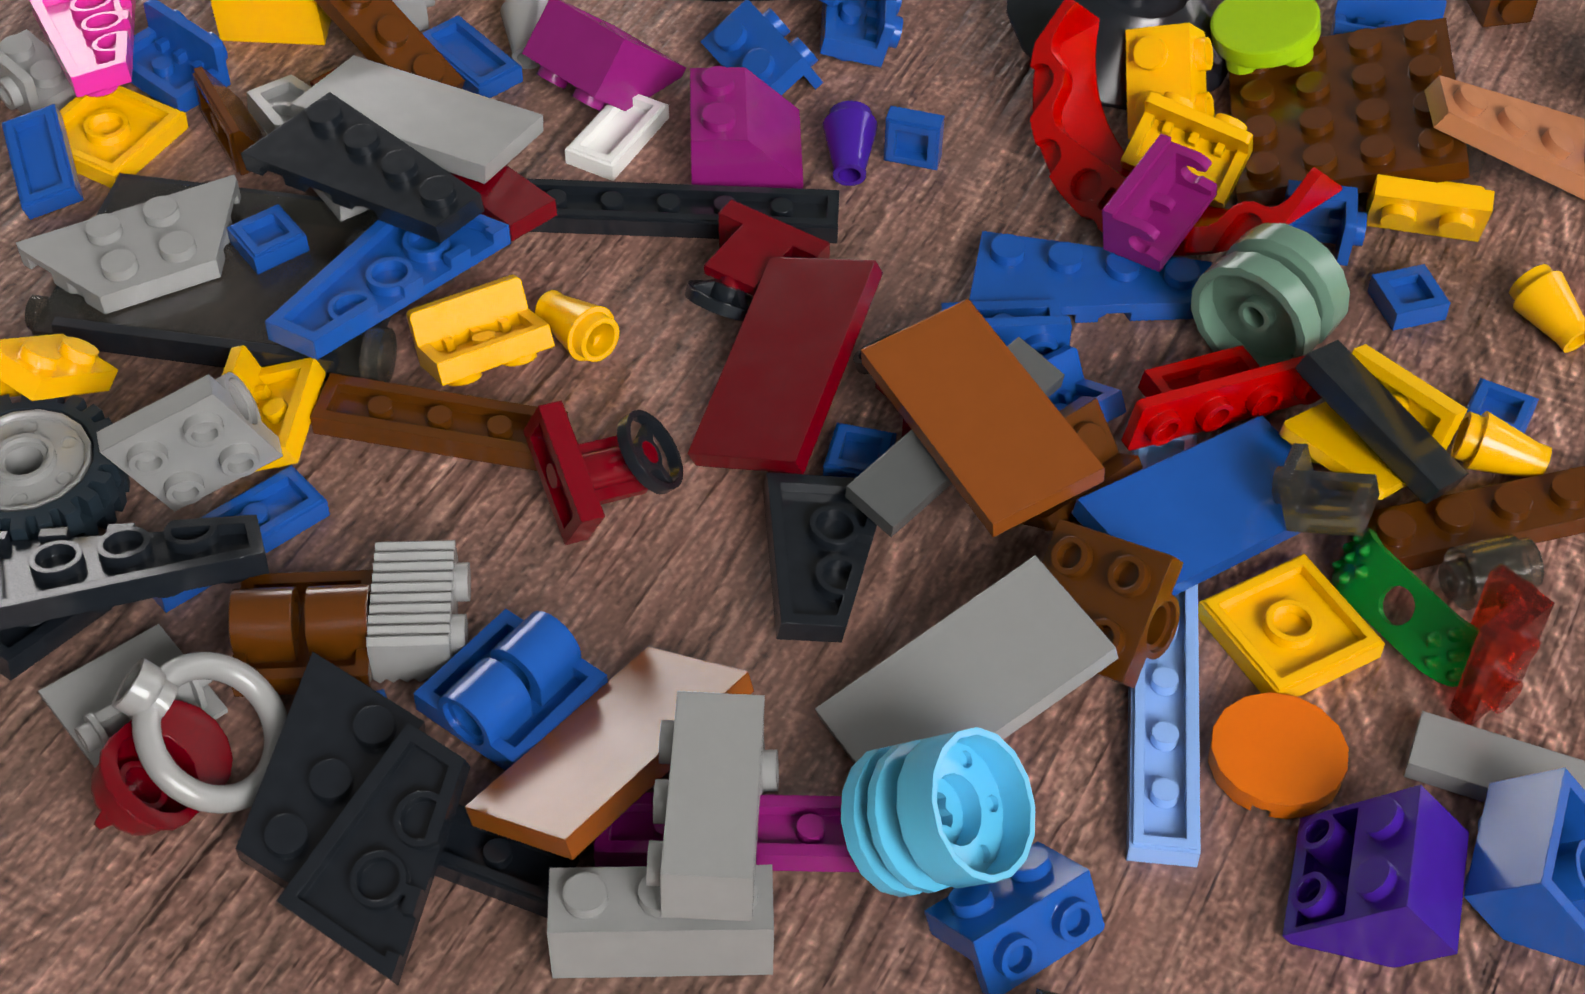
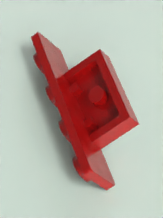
M1240 345L1144 370L1138 388L1145 398L1136 402L1121 441L1129 451L1150 445L1161 446L1179 437L1201 431H1215L1230 423L1252 417L1256 418L1261 415L1265 417L1274 411L1299 404H1313L1322 397L1295 369L1306 355L1260 367L1245 347Z

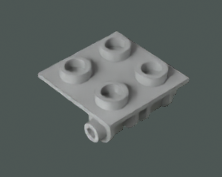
M157 624L40 689L38 692L90 763L96 768L99 763L100 751L107 740L132 719V717L112 707L114 696L131 668L141 658H145L159 667L165 662L184 654L164 629ZM203 679L187 682L179 687L174 699L200 707L215 720L228 713L227 707L208 685L213 680Z

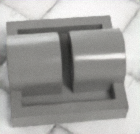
M231 372L216 379L208 374L96 432L100 453L174 512L187 505L196 503L202 497L242 477L248 476L257 469L283 457L279 437L262 422L259 409L252 394L242 380Z

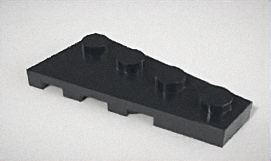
M331 92L241 152L246 170L261 176L267 171L281 175L285 185L306 192L309 187L326 192L331 195L332 201L335 204L351 210L357 206L376 211L378 220L438 243H442L485 211L479 192Z
M257 515L171 520L164 528V531L147 532L143 528L136 527L135 523L108 524L104 535L71 537L69 527L40 529L39 540L10 541L8 531H0V630L19 626L32 627L51 619L84 612H103L117 605L155 597L169 598L183 591L221 583L234 584L242 582L249 577L268 574L269 568Z

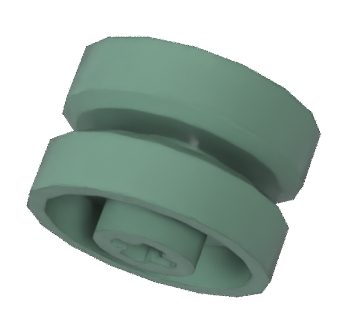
M1263 223L1243 234L1230 247L1225 256L1217 259L1200 276L1192 289L1191 311L1199 333L1213 352L1243 345L1259 366L1262 367L1304 356L1312 352L1318 344L1322 343L1337 328L1348 313L1350 290L1344 271L1329 249L1312 235L1285 223Z

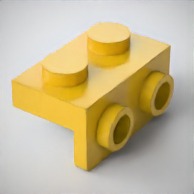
M1191 23L1125 30L1127 132L1129 140H1131L1145 111L1144 100L1149 91L1161 96L1165 92L1177 93L1193 102L1195 110L1214 117L1213 98L1211 93L1206 90V71L1211 70L1213 66V48L1210 38L1205 37L1203 30Z
M1149 91L1144 100L1145 111L1120 160L1121 167L1132 171L1160 134L1171 137L1172 142L1198 151L1211 160L1212 164L1206 172L1197 171L1190 166L1187 167L1193 174L1204 176L1217 184V195L1210 205L1225 209L1253 151V134L1246 131L1247 126L1243 122L1230 115L1218 113L1214 118L1195 110L1194 103L1182 95L1165 92L1161 96Z
M1377 174L1372 191L1368 192L1367 226L1478 242L1493 212L1495 191L1485 190L1484 187L1449 181L1436 183Z
M509 275L412 308L406 313L420 366L442 386H463L473 383L481 378L482 372L501 365L511 367L527 364L537 357V352L555 346L550 325L528 308L522 281L516 275Z
M63 333L0 339V396L9 394L10 397H16L22 394L31 401L110 391L118 369L98 357L99 351L94 345L79 338L67 337Z
M245 345L232 347L222 375L231 372L238 376L246 385L257 404L262 422L279 437L283 457L256 471L297 464L311 423L310 416L318 401L326 376L325 370L316 359L311 357L261 367Z

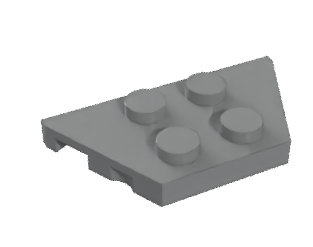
M231 175L170 195L157 196L147 202L109 214H99L89 220L18 241L16 245L24 266L33 269L39 265L52 274L54 283L70 294L83 296L88 305L103 314H108L221 277L226 259L224 248L230 243L227 227L233 225L231 220L233 205L240 204L241 200L238 182L235 175Z

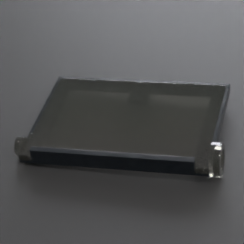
M120 173L97 215L109 214L147 202L157 196L170 195L205 183ZM239 187L241 200L240 204L233 205L231 213L233 224L279 204L306 234L310 251L257 275L234 246L229 243L224 248L226 259L220 278L108 314H103L88 305L83 296L70 294L56 285L50 298L41 295H32L29 298L25 309V323L27 328L32 331L33 336L63 333L67 337H75L89 342L100 352L222 368L225 367L231 348L245 345L261 367L309 358L304 354L269 340L265 320L378 220L376 211L369 209L340 222L320 197ZM392 315L318 359L317 361L326 372L324 381H327L330 373L390 382L394 373L397 356L395 332L392 328L387 327Z

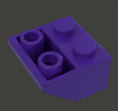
M1422 785L1300 818L1282 936L1293 945L1391 968L1457 954L1469 832Z

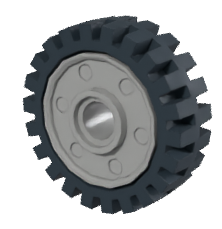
M9 394L0 396V531H8L10 541L39 540L40 529L69 527L71 537L99 536L98 527L107 530L108 524H115L117 522L115 511L123 512L127 503L125 492L130 490V480L128 474L99 451L96 432L113 423L109 417H104L103 411L95 404L87 407L84 398L76 395L70 396L65 402L63 397L31 401L21 394V401L17 403H12Z

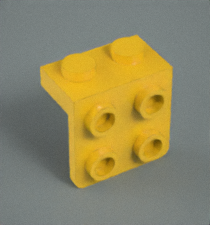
M1367 344L1353 349L1352 354L1447 450L1468 409ZM1326 401L1285 420L1279 432L1284 440L1293 445L1295 452L1300 457L1323 465L1344 479L1347 488L1360 496L1382 500L1406 487L1399 477Z

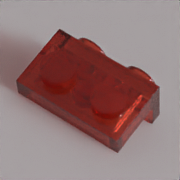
M1499 564L1490 571L1471 621V624L1480 630L1449 708L1451 713L1465 724L1471 726L1490 710H1493L1496 714L1502 713L1518 697L1523 689L1524 683L1522 681L1529 664L1540 648L1541 635L1555 604L1532 583L1522 579L1503 564Z

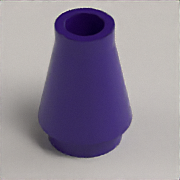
M842 101L835 104L823 121V130L833 165V178L837 183L845 186L858 185L866 179V167L878 129L877 120L872 115L871 109L858 101Z

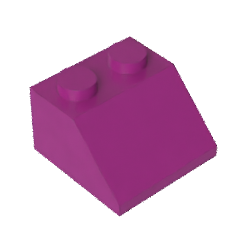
M563 0L548 1L522 52L523 55L541 65L537 75L563 89H566L568 83L574 85L576 89L572 96L599 111L603 109L605 103L627 111L633 107L632 98L640 94L651 97L680 79L686 70V67L615 25Z
M713 66L709 68H690L692 185L803 189L800 110L745 67L727 68Z

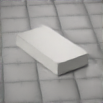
M640 94L632 98L633 107L627 111L607 104L565 149L566 163L614 181L669 119V105Z

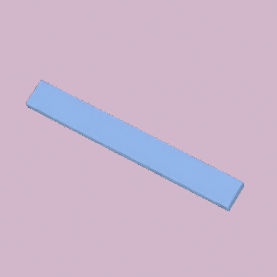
M1190 434L1173 439L1161 446L1150 445L1132 450V455L1139 456L1143 469L1197 445V437ZM1198 584L1175 595L1179 602L1180 616L1178 627L1170 646L1159 658H1146L1135 688H1128L1126 861L1187 867L1198 866L1201 854Z

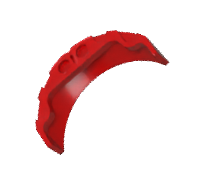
M1064 0L1034 44L1030 67L1035 70L1033 79V114L1030 117L1031 129L1035 144L1040 146L1045 163L1051 173L1049 177L1056 189L1080 216L1085 219L1094 220L1098 229L1103 232L1102 210L1132 171L1121 167L1120 160L1124 150L1116 140L1108 124L1100 100L1096 75V45L1100 19L1075 0ZM1314 167L1309 171L1294 193L1280 205L1268 207L1255 201H1243L1232 206L1230 209L1208 206L1173 255H1206L1228 251L1248 230L1263 223H1285L1289 225L1342 191L1343 187Z

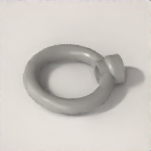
M216 652L184 654L165 662L159 667L145 658H141L122 681L112 702L113 708L132 717V735L136 753L152 781L165 794L178 803L197 811L216 814L231 813L252 807L288 716L278 693L263 675L237 658ZM203 679L222 682L239 691L254 707L263 729V752L255 770L243 780L230 785H213L199 781L182 770L169 754L162 736L161 719L172 705L179 687L187 682Z

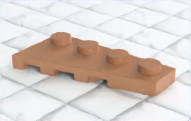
M1441 75L1425 89L1435 129L1585 200L1584 118Z

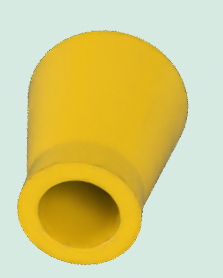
M1542 264L1530 269L1515 281L1510 288L1509 294L1514 299L1513 309L1556 342L1565 353L1574 351L1585 344V317L1561 271H1553L1549 265Z
M550 290L539 298L535 307V314L550 325L553 335L574 359L598 362L609 356L616 347L620 331L609 309L565 296L557 290Z
M1469 411L1457 430L1451 449V456L1462 461L1464 469L1526 478L1544 474L1552 454V447L1537 442L1489 411H1485L1482 415Z

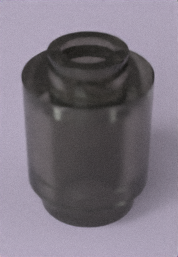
M1506 534L1450 547L1445 553L1444 562L1439 566L1438 578L1444 595L1449 600L1454 601L1458 607L1467 611L1526 597L1531 589L1537 588L1542 584L1544 564L1538 547L1530 538H1517L1512 534Z

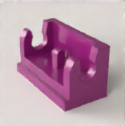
M1160 134L1102 210L1103 249L1160 272L1217 195L1216 183L1204 176L1193 174L1187 167L1190 166L1197 171L1206 172L1212 164L1211 160L1198 151L1172 142L1171 137Z

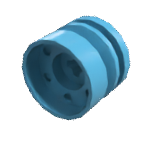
M974 727L867 751L851 767L842 790L841 824L847 850L860 874L880 892L898 897H906L923 892H937L949 887L963 888L989 884L1012 877L1027 860L1035 836V802L1029 777L1016 752L998 734Z

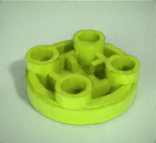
M1224 0L1218 5L1211 17L1212 44L1216 52L1225 59L1227 70L1236 75H1246L1256 69L1273 68L1282 65L1289 67L1304 66L1313 59V47L1318 42L1321 34L1319 6L1315 0Z

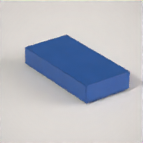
M459 15L422 33L465 80L463 90L492 98L523 82L522 66Z
M55 104L1 123L21 207L30 220L84 200L64 120Z

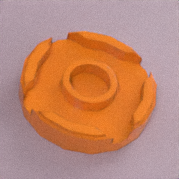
M1267 692L1245 696L1224 709L1212 729L1208 764L1216 784L1234 803L1250 811L1252 805L1262 810L1270 811L1268 817L1292 819L1313 815L1334 800L1348 771L1349 747L1339 725L1320 707L1297 696Z

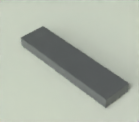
M1017 337L1007 346L1048 398L1062 386L1065 374L1023 339ZM910 430L847 485L845 497L886 534L893 537L952 483L915 433Z

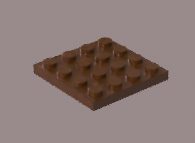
M1446 18L1416 20L1407 24L1375 29L1364 28L1354 32L1319 37L1318 42L1313 47V59L1301 67L1282 65L1273 68L1256 69L1246 75H1236L1229 72L1232 117L1243 122L1247 126L1246 131L1253 134V151L1236 184L1238 204L1243 201H1255L1264 206L1279 205L1284 202L1288 181H1303L1314 167L1341 186L1358 188V193L1371 192L1377 174L1436 183L1470 178L1466 143L1433 127L1425 95V89L1439 75L1456 80Z

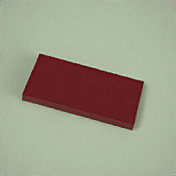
M770 257L687 453L696 466L804 474L883 275L876 260Z

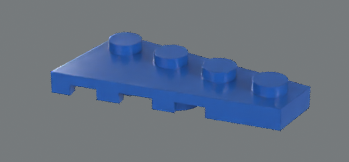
M480 214L442 243H438L377 220L265 320L268 339L318 360L511 244L509 225Z
M982 231L969 300L976 302L1059 299L1062 315H1073L1074 323L1098 322L1100 317L1111 313H1124L1129 321L1194 319L1191 311L1192 289L1200 276L1212 265V262L1171 256L1163 269L1158 272L1104 250L1103 247Z

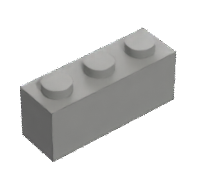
M677 691L675 720H661L659 764H670L669 779H655L653 824H665L663 841L649 840L646 875L647 886L660 887L661 917L752 922L764 742L765 695Z
M772 864L756 865L752 922L661 917L660 887L647 886V866L550 868L547 939L552 979L773 975L774 908Z

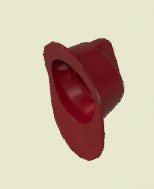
M174 700L161 719L162 736L169 754L176 764L193 778L208 784L225 785L231 777L233 761L227 736L217 721L200 707L180 700ZM132 719L107 740L100 751L99 763L91 777V794L95 806L100 811L94 825L99 830L113 825L116 829L132 836H151L161 830L173 831L187 824L200 812L170 798L146 773L134 746Z

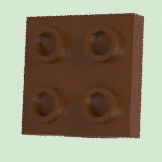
M1059 519L1042 563L1116 647L1119 659L1096 675L1134 689L1146 658L1157 659L1163 655L1175 636L1179 623L1180 607L1177 598L1172 595V591L1182 569L1183 562L1172 555Z
M373 570L268 573L249 577L242 581L240 589L232 590L229 602V635L233 657L247 663L263 675L278 695H296L312 652L371 688L372 672L366 647ZM232 687L234 697H244Z

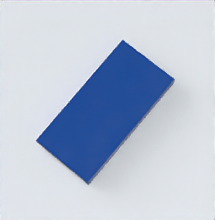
M1261 415L1079 498L1072 514L1083 527L1172 555L1182 561L1183 566L1172 591V595L1175 596L1336 516L1344 501Z

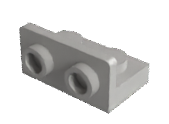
M26 29L18 34L8 36L0 42V98L10 110L18 109L24 115L55 104L60 111L76 97L53 51L29 30Z

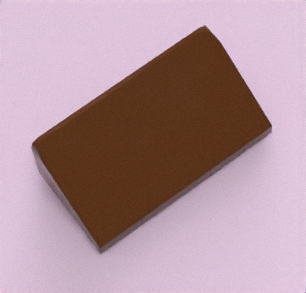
M202 66L194 68L192 75L203 117L235 171L239 172L241 176L251 173V171L246 170L241 152L264 136L237 95Z

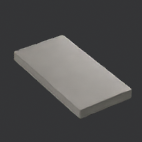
M355 55L290 103L291 116L294 117L312 103L331 92L449 173L483 184L488 182L543 132L542 114Z
M1035 555L823 702L815 710L820 720L854 764L870 750L974 727L996 733L1004 740L1119 659L1113 643Z

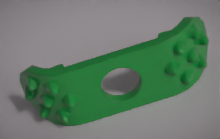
M1369 527L1365 528L1359 534L1353 536L1352 542L1343 544V555L1339 561L1332 564L1334 570L1332 573V583L1334 587L1411 664L1436 682L1449 687L1466 686L1477 681L1487 672L1493 662L1494 649L1487 634L1460 617L1382 544L1377 532ZM1397 586L1406 588L1412 594L1415 602L1412 617L1402 625H1395L1390 622L1383 610V601L1386 594Z

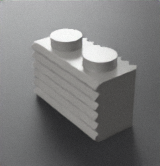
M455 540L375 542L366 647L373 680L381 683L387 679L394 683L399 679L409 682L414 678L422 682L426 678L429 679L468 643L467 614H458V602H468L471 600V568L469 562H458Z

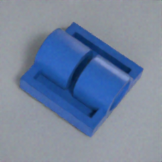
M504 609L419 687L413 695L416 710L506 771L608 682L607 674L581 658V650L576 639L568 628L554 616L544 611H534L523 620L509 610Z

